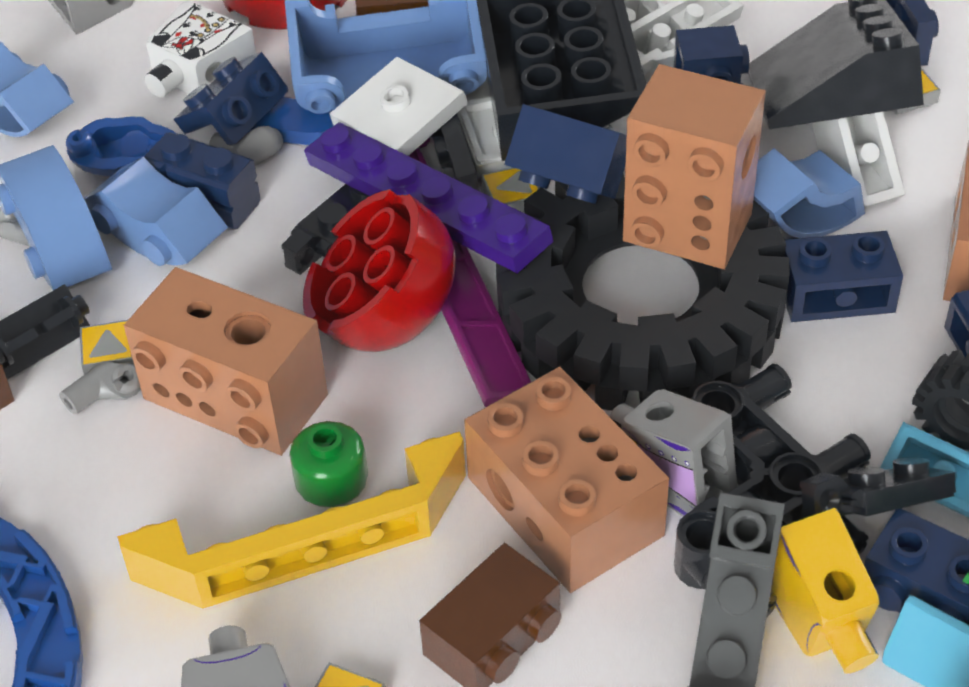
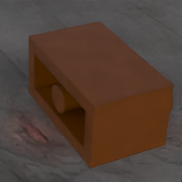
M504 542L419 620L423 655L463 687H489L493 682L496 684L502 683L512 674L519 662L520 656L534 642L542 643L546 641L558 627L561 620L560 582Z

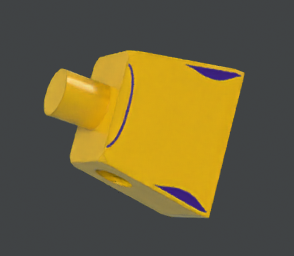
M836 507L782 526L771 592L777 597L775 601L777 611L799 647L807 656H815L832 649L846 674L857 672L869 666L878 659L879 654L865 630L880 604L879 597Z

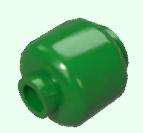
M324 421L310 425L300 431L291 445L289 457L296 490L305 501L321 507H336L345 505L358 497L365 488L368 467L363 440L353 427L342 422Z

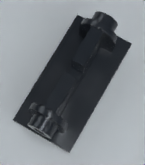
M64 284L0 321V364L4 369L7 379L79 338L80 327L90 326L85 318L90 313V310L80 295L73 298Z

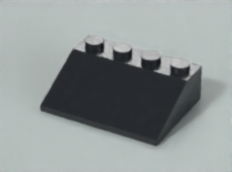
M477 0L486 56L487 80L502 161L506 160L523 104L602 128L630 114L647 84L624 0Z
M848 0L846 3L835 4L749 63L748 75L752 86L766 90L763 115L769 130L924 105L919 44L886 0Z

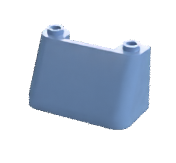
M285 0L292 86L297 103L302 108L317 114L334 110L396 57L463 90L465 94L474 92L483 85L487 78L486 56L477 0H428L429 7L338 19L334 4L325 5L324 11L311 5L309 0Z

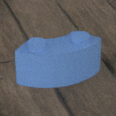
M0 42V133L12 137H23L63 111L74 101L69 96V89L65 82L58 75L51 73L45 64L37 67L26 64L17 54L11 52Z
M54 145L0 164V207L5 216L14 214L27 239L30 248L23 250V253L35 279L43 276L51 289L55 290L64 284L70 287L112 270L105 247L86 202L66 163Z
M773 148L758 160L754 201L769 213V218L787 234L797 238L825 236L846 227L865 214L861 183L821 150L805 159L789 161Z
M144 156L120 168L84 198L97 230L103 234H113L125 245L147 257L158 266L189 263L228 228L198 187H183L171 182L160 174Z

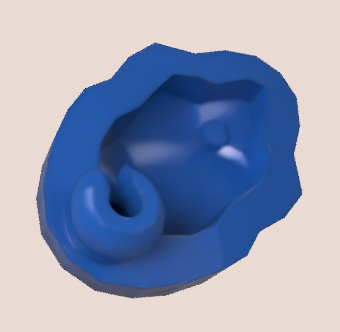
M144 117L103 118L89 123L80 130L72 131L67 136L65 143L68 156L77 167L94 175L110 177L123 166L145 156L166 132L174 134L176 132L165 126L153 124Z

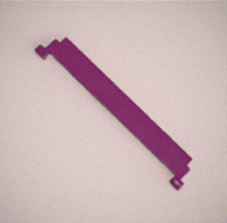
M430 137L414 150L409 157L427 165L420 149L429 144ZM452 240L456 257L455 275L451 291L441 311L484 406L487 407L531 383V380L468 248Z

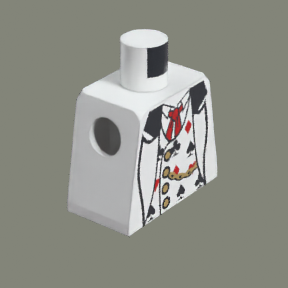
M185 0L148 38L146 46L152 70L145 75L144 81L148 89L160 98L166 96L174 88L190 94L203 84L209 86L215 80L212 72L224 61L235 57L239 62L256 54L252 28L194 2Z

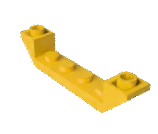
M459 431L439 438H429L420 444L405 448L408 487L387 490L379 496L344 507H333L321 514L289 524L275 525L264 532L232 542L217 543L206 550L190 555L187 554L176 518L159 524L146 525L136 531L117 536L130 580L200 608H207L432 535L466 476L464 440Z

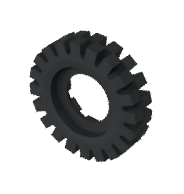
M624 174L622 175L615 199L599 194L596 204L567 196L568 185L555 181V195L540 187L524 200V213L549 225L554 242L518 274L496 263L498 313L517 352L522 351V363L525 369L536 379L561 367L584 392H586L591 384L596 385L595 403L601 409L613 411L619 404L625 403L628 391H638L641 404L657 390L664 389L671 392V390L676 389L679 395L692 399L694 391L701 384L709 381L740 384L749 379L751 365L761 369L773 353L775 339L780 337L789 283V257H784L786 242L779 227H768L769 213L756 201L753 200L752 215L725 270L682 258L694 270L699 282L698 296L693 305L684 314L675 318L674 313L638 317V325L617 322V313L588 301L582 286L587 269L597 258L617 248L639 246L623 241Z

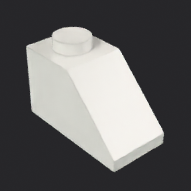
M884 112L812 123L818 150L825 153L861 183L864 207L905 195Z

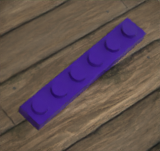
M340 122L326 130L318 139L304 149L309 165L368 196L388 189L397 195L410 194L438 216L447 228L452 240L516 274L554 242L549 225Z

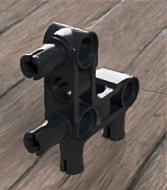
M771 364L762 372L740 384L724 381H709L701 384L694 391L692 400L725 411L732 418L736 477L739 486L726 494L785 504L781 527L805 519L801 515L803 511L801 481L820 473L837 475L845 479L848 478V470L866 467L870 463L868 461L871 459L870 449L862 438L856 434L850 433L828 449L813 455L764 411L765 408L791 393L789 390L792 388L791 379L787 372L778 364ZM711 496L697 505L691 512L685 514L680 519L676 531L675 573L687 586L706 590L711 560L709 554L719 498ZM841 516L860 555L868 544L866 541L869 539V536L846 516ZM772 592L770 593L767 617L776 607L775 601L777 597Z

